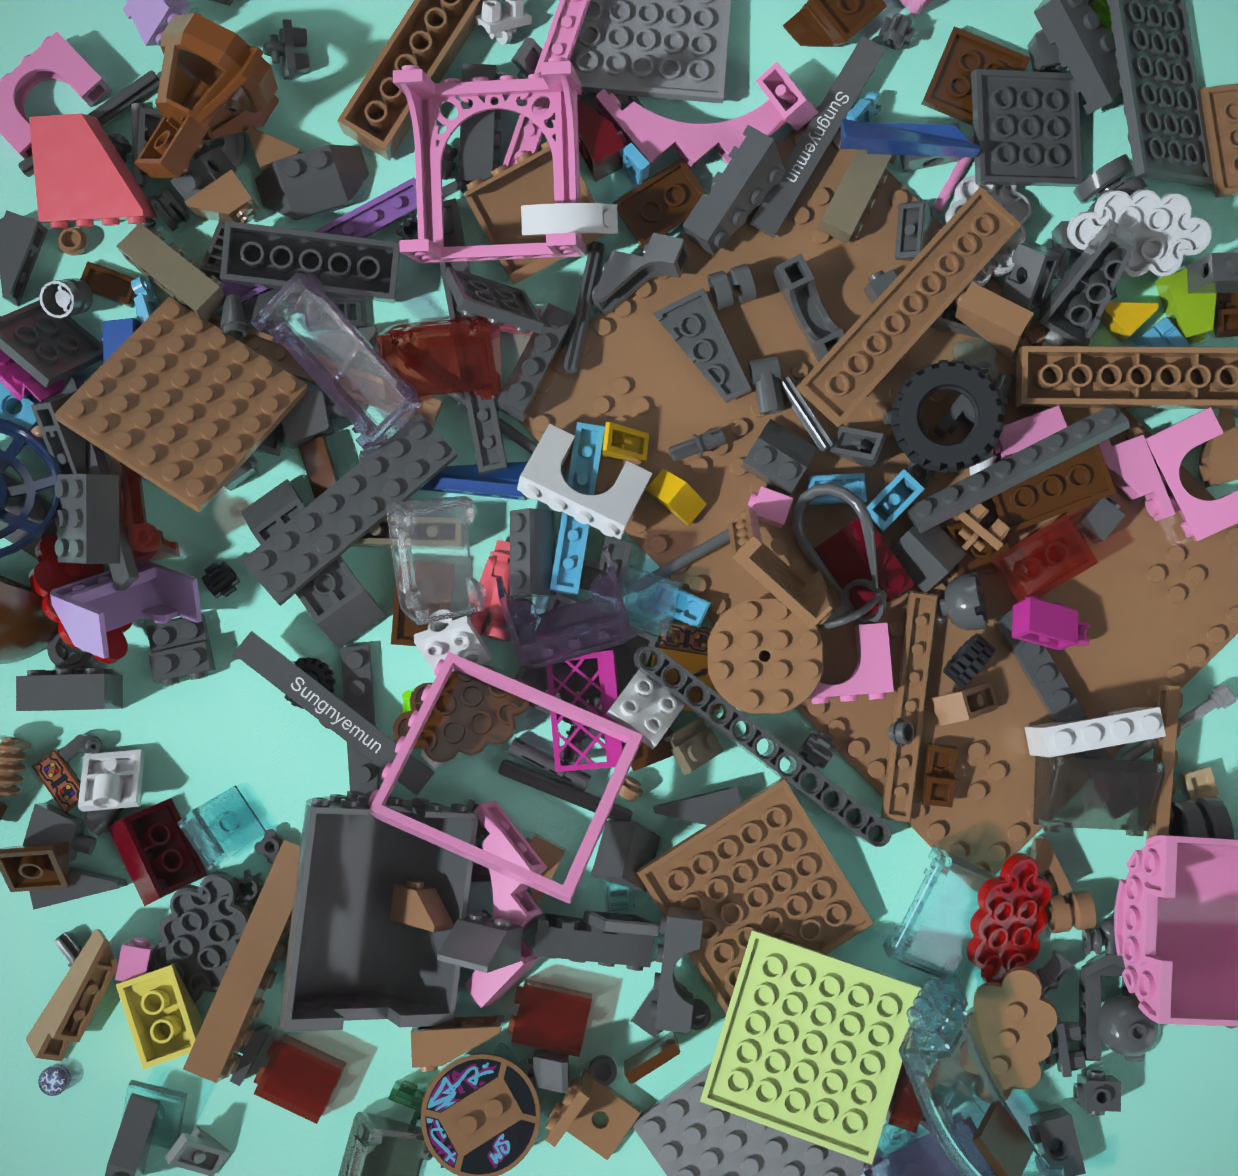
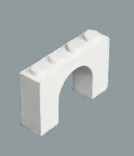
M549 424L520 475L517 490L522 492L527 498L537 499L547 504L554 511H562L574 517L579 523L589 524L599 529L606 536H614L621 539L647 488L652 473L626 461L615 484L607 492L599 495L581 494L569 487L561 474V468L571 451L575 436Z
M1133 707L1108 712V716L1071 722H1050L1024 727L1030 755L1041 757H1055L1166 736L1160 707Z

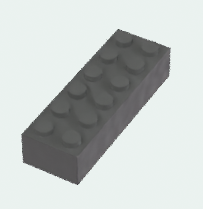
M225 221L220 279L224 283L395 303L400 245L399 242Z

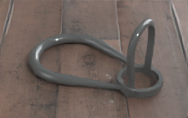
M833 483L814 485L804 491L795 503L791 524L795 540L803 553L841 597V607L833 611L823 624H818V627L825 630L851 621L862 625L873 624L880 620L886 612L887 594L878 586L875 531L871 514L863 501L848 488ZM821 495H832L842 498L853 507L860 518L872 581L865 578L855 579L847 584L844 589L840 588L805 534L803 526L804 510L811 500ZM857 585L868 587L874 592L875 596L863 607L854 611L849 601V591L853 586ZM879 603V611L875 617H863L864 614ZM846 612L847 616L836 619Z

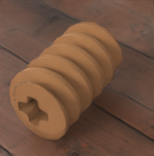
M0 735L2 740L0 743V797H11L21 792V789L14 784L23 782L24 778L17 773L25 771L26 766L19 761L28 760L29 755L21 750L30 749L31 743L21 738Z

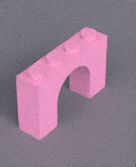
M57 31L52 36L46 37L42 41L41 46L32 54L25 56L11 73L5 74L0 79V134L24 159L32 154L30 123L25 116L24 102L27 94L34 86L48 80L64 82L90 108L111 90L100 75Z
M1211 407L1146 438L1163 484L1171 495L1169 498L1175 513L1179 511L1184 522L1180 523V526L1187 539L1192 537L1194 541H1200L1238 523V489L1215 500H1200L1191 496L1184 489L1179 477L1181 461L1192 448L1224 433Z
M888 623L855 626L857 649L855 670L847 680L840 684L828 685L820 682L816 690L808 698L811 699L812 704L829 703L828 697L839 696L840 702L858 701L857 695L865 694L869 695V700L886 699V693L894 692Z

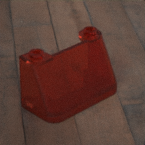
M477 316L402 323L390 326L376 336L388 404L398 403L399 407L414 405L415 400L421 396L474 391L475 395H479L482 400L497 398L498 394L502 392L500 325L490 322L486 317Z
M111 456L108 466L110 475H119V507L134 561H155L180 557L179 544L166 540L163 537V531L147 523L142 478L144 477Z

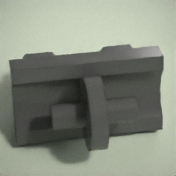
M283 19V28L279 30L280 42L278 41L277 34H271L270 42L262 46L263 54L272 57L273 64H279L281 56L284 79L292 80L294 73H307L310 68L309 55L295 53L294 47H306L307 29L292 27L291 20Z
M1057 1017V1025L1052 1031L1051 1053L1045 1059V1064H1053V1054H1055L1058 1072H1062L1063 1078L1072 1077L1071 1071L1086 1068L1083 1051L1081 1049L1068 1051L1067 1041L1081 1040L1080 1025L1077 1022H1062Z

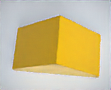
M1109 302L1103 311L1100 322L1122 342L1158 310V303Z
M606 422L603 457L646 461L649 433Z
M665 469L661 470L645 490L688 526L707 505L687 482Z

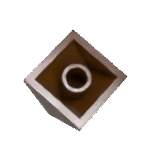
M68 842L0 848V872L9 891L23 892L69 888Z

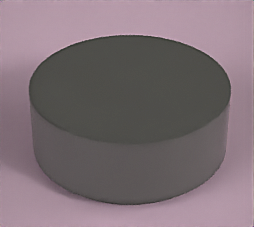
M693 999L691 1029L701 1030L709 1024L711 1011L706 1002L700 999Z
M599 1055L591 1060L588 1073L607 1086L615 1080L617 1066L611 1057Z

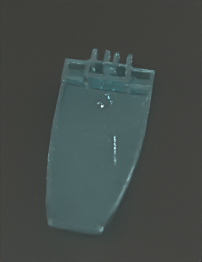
M927 978L923 985L924 988L919 990L917 997L913 1000L914 1005L907 1010L906 1014L910 1027L900 1045L899 1054L919 1105L933 1134L963 1176H997L972 1142L990 1104L999 1100L1025 1135L1026 1133L1002 1097L977 1048L968 1026L970 1022L966 1012L968 1001L959 978L940 979L939 981L935 978ZM1035 1147L1022 1176H1065L1063 1166H1049Z

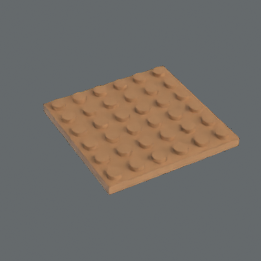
M168 297L54 415L57 421L200 513L307 393L308 385L231 335H224L223 330L205 319L201 320L196 313L173 298Z
M780 778L636 871L665 917H667L668 907L703 911L700 949L689 952L688 955L726 1014L753 929L828 954L874 924L784 778Z

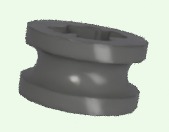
M1094 928L1093 931H1089V929L1082 930L1081 941L1084 954H1090L1091 951H1094L1095 954H1101L1102 936L1100 929Z

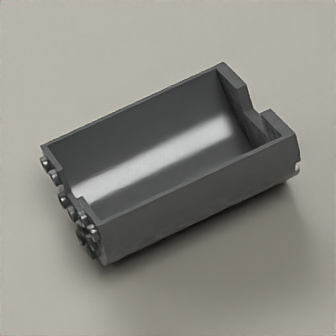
M347 791L346 795L330 794V796L308 799L305 804L279 1015L280 1029L283 1032L343 1030L344 1021L388 1019L399 1028L454 1025L461 966L437 960V954L451 930L431 932L390 920L394 885L406 884L407 879H418L424 881V886L436 889L454 924L457 919L467 917L473 861L372 817L370 806H368L370 796L364 795V792ZM390 794L385 807L475 846L479 814L469 811L468 805L453 803L451 806L432 803L429 799L425 798L405 800L400 797H391Z

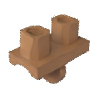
M982 503L958 514L957 517L974 531L970 533L963 527L958 533L966 540L961 546L965 551L971 545L978 551H981L986 546L978 539L979 536L998 551L1002 547V540L1007 535L1010 527L1000 518L989 529L981 524L980 521L989 512V509Z

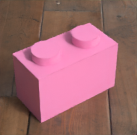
M777 61L756 80L782 117L796 131L801 129L818 113V110L791 75Z

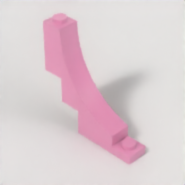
M605 89L599 92L593 101V104L600 113L612 122L616 131L621 130L623 132L627 145L632 143L647 159L650 166L671 148L679 158L684 159L689 168H692L713 149L717 151L728 165L731 161L728 155L734 146L740 147L746 138L742 133L748 125L772 137L787 122L770 100L743 116L709 124L674 121L659 116L636 102H632L622 111L618 98L613 93L608 94Z
M1059 405L1005 425L1000 434L999 441L994 447V455H997L998 460L1007 458L1066 428L1067 425ZM1144 434L1111 446L1109 439L1099 443L1112 481L1125 493L1130 501L1145 495L1147 512L1155 521L1176 514Z
M494 801L478 805L473 812L479 814L480 825L490 833L481 843L482 849L541 875L547 866L499 804ZM489 869L493 889V919L509 918L512 920V924L523 926L524 934L543 914L542 910L526 891L530 886ZM522 936L520 962L489 973L475 970L464 986L480 1008L498 1002L539 957L533 956L534 950Z

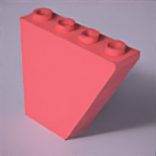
M82 113L29 117L39 222L50 223L51 228L62 229L68 228V223H76V227H94L95 221H102V225L116 226L120 225V220H128V224H146V219L156 218V211L96 117Z

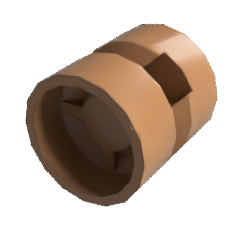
M1089 891L1071 892L1068 897L1054 894L1044 908L1048 915L1047 924L1052 933L1069 932L1072 927L1076 930L1094 929L1096 927V910Z

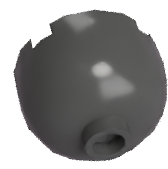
M976 572L955 577L945 589V599H940L942 615H948L952 624L966 631L988 628L984 594H981V590L977 589V586H981V582Z
M1114 996L1105 1001L1097 1014V1018H1099L1097 1034L1102 1043L1113 1052L1127 1057L1141 1056L1150 1051L1157 1042L1160 1031L1159 1024L1152 1021L1139 1009L1140 1001L1133 996Z

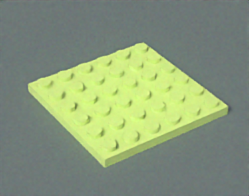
M753 929L700 1102L872 1165L924 988Z

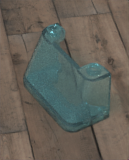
M933 845L928 855V858L932 860L929 866L931 870L925 868L923 872L925 877L901 925L897 924L895 927L897 935L893 936L888 933L882 946L889 958L949 981L951 978L955 979L958 977L962 969L961 960L967 950L969 941L974 936L970 929V921L975 912L980 908L977 902L979 889L984 882L997 876Z

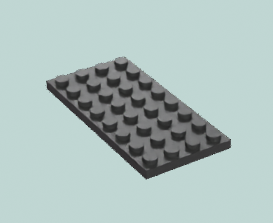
M1107 0L1110 7L1111 30L1115 40V57L1118 61L1119 83L1123 93V110L1127 120L1128 141L1131 146L1132 168L1135 177L1200 187L1214 184L1186 0Z

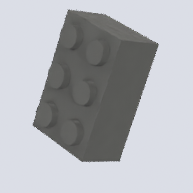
M57 475L55 495L60 498L59 510L55 514V524L57 526L55 553L57 561L81 564L119 563V475Z
M86 668L85 674L84 670L75 669L27 670V676H16V711L123 709V675L113 674V669Z

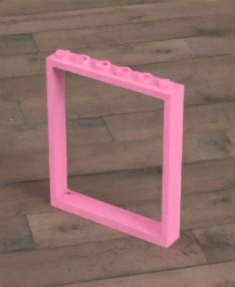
M448 652L445 660L440 659L435 668L434 675H436L433 684H428L423 691L421 700L424 702L420 710H414L409 719L408 726L410 729L406 737L401 736L396 745L395 752L397 755L393 763L388 762L383 770L381 779H384L380 789H375L369 798L368 806H370L371 816L570 904L640 747L643 735ZM453 669L626 743L563 885L385 807Z

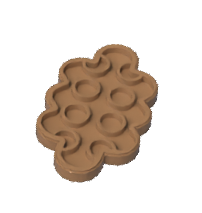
M1018 966L1011 968L1006 972L1001 984L987 982L980 985L974 993L973 1006L975 1010L969 1012L964 1019L963 1030L966 1038L958 1046V1060L964 1070L974 1074L973 1088L975 1094L987 1104L998 1100L1003 1103L1010 1096L1012 1088L1025 1090L1035 1086L1041 1078L1040 1062L1045 1060L1051 1053V1040L1048 1034L1057 1025V1011L1050 1000L1041 997L1042 985L1040 978L1034 970L1028 967Z

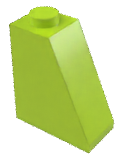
M1187 268L1178 270L1168 276H1162L1155 282L1166 316L1190 345L1205 340L1204 335L1212 331L1214 327L1217 293L1188 294Z

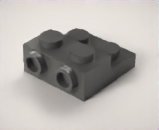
M201 614L202 621L198 623L182 618L146 627L151 654H148L154 682H162L163 687L179 684V678L190 676L191 680L208 677L207 672L216 670L205 615Z

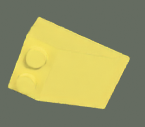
M174 964L116 984L143 1070L190 1053L203 1022Z

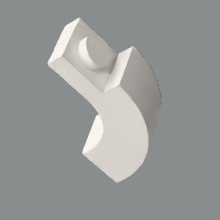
M557 203L521 206L522 235L575 232L576 234H618L617 204Z

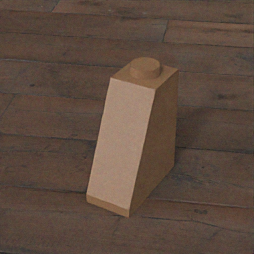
M974 282L970 284L967 291L963 289L954 305L958 306L955 315L957 319L1011 359L1026 337L1034 315L1033 312Z

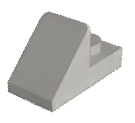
M195 1126L189 1134L182 1133L166 1154L165 1159L169 1165L214 1176L229 1156L230 1151L200 1127Z

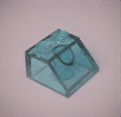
M236 785L191 810L178 822L183 833L209 871L262 837L266 831Z

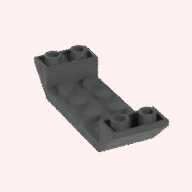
M286 479L242 510L241 513L250 531L261 545L306 506L303 504L304 500L294 486ZM341 556L296 593L317 625L339 649L386 616Z

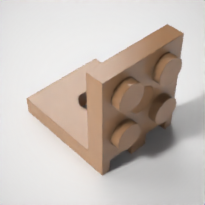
M584 1069L578 1080L574 1078L570 1082L568 1093H565L566 1096L562 1103L557 1102L548 1114L549 1120L545 1125L548 1131L545 1141L556 1147L567 1131L608 1161L641 1114V1109L608 1085L606 1086ZM598 1111L605 1112L609 1120L606 1124L599 1125L594 1122L593 1114Z

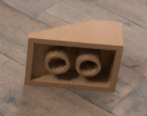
M504 1015L454 1017V1025L413 1027L410 1031L412 1068L420 1067L422 1072L437 1070L438 1066L447 1064L499 1034L504 1023Z

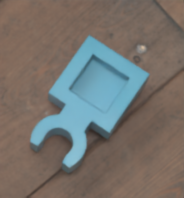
M869 91L865 99H860L854 108L849 110L846 119L868 124L872 122L873 115H877L881 110V105L876 104L880 93Z
M138 277L131 281V286L137 297L133 298L136 306V315L141 324H143L161 305V301L159 298L154 297L155 289L153 282L150 279L143 282L142 277Z

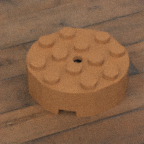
M748 599L733 606L716 622L707 642L708 674L714 687L729 704L750 714L785 713L797 708L816 690L824 672L823 640L816 625L810 629L778 599ZM769 652L770 659L766 662L762 661V654Z

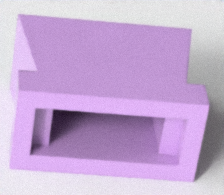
M128 0L122 10L128 19L133 20L145 46H160L161 34L171 18L175 15L187 14L191 6L186 0Z

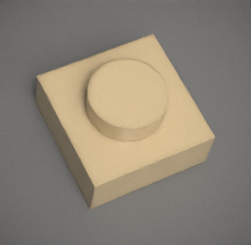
M1206 766L1180 774L1187 800L1191 799L1195 802L1197 798L1219 795L1211 767Z

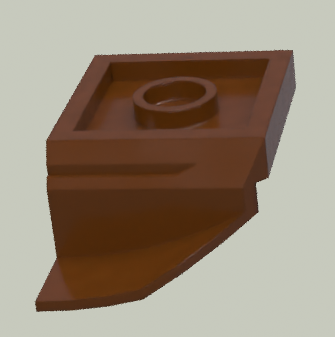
M808 0L800 11L790 18L783 27L800 46L838 47L850 40L887 6L883 0Z

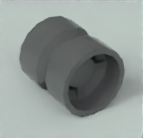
M746 263L730 268L729 273L722 270L707 276L711 297L717 310L733 306L736 300L744 303L756 299L754 280Z
M67 278L48 282L43 286L39 295L43 310L54 318H65L85 313L90 309L93 302V293L90 286L79 278Z

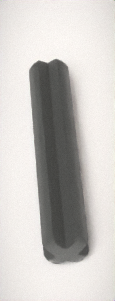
M791 376L785 377L780 381L782 394L819 450L824 452L834 445V440L807 399L795 389L797 384Z

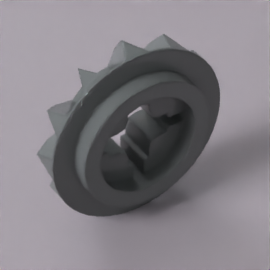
M59 632L47 644L50 660L61 669H79L86 666L89 659L93 657L91 653L82 650L77 653L71 652L69 656V650L62 645L65 642L61 639Z

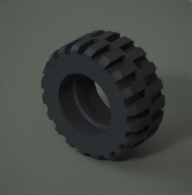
M939 360L938 363L932 365L929 363L922 366V369L917 372L914 371L908 376L905 383L897 391L892 406L891 422L897 445L910 461L928 471L932 470L938 473L959 472L971 466L973 467L991 452L1003 431L1005 406L1002 405L1000 390L995 388L994 381L989 375L985 376L980 372V368L975 365L973 367L968 366L964 361L948 362V360ZM943 390H952L963 394L971 402L975 412V422L971 432L966 438L954 444L934 442L925 435L919 421L920 409L925 400L932 394Z

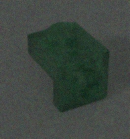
M396 1081L388 1099L415 1110L409 1125L415 1128L418 1120H421V1107L425 1092L417 1089L418 1086L410 1081Z

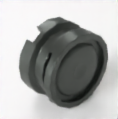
M167 186L161 189V194L158 196L153 195L148 199L172 231L179 228L178 224L182 221L186 223L191 219Z

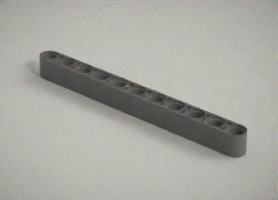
M643 646L635 652L634 663L641 672L683 702L688 708L777 776L784 778L790 786L862 841L875 847L885 846L890 841L892 832L887 823L744 713L729 704L723 697L655 646ZM646 651H651L655 655V662L651 667H646L642 662V656ZM671 668L675 669L678 674L677 681L672 685L668 684L665 679L666 672ZM693 686H697L701 692V696L696 702H691L688 697V692ZM719 703L723 708V715L715 720L712 717L711 710L715 704ZM743 721L746 731L742 736L737 737L734 727L738 722ZM765 738L768 742V749L765 753L760 754L757 750V744L761 739ZM788 756L791 761L790 767L786 771H782L780 761L783 757ZM810 773L813 777V783L810 787L804 788L802 780L806 774ZM833 791L835 800L831 805H827L825 796L828 792ZM855 808L857 810V817L853 822H849L847 818L848 813L851 809ZM877 825L879 827V834L875 839H871L870 831Z

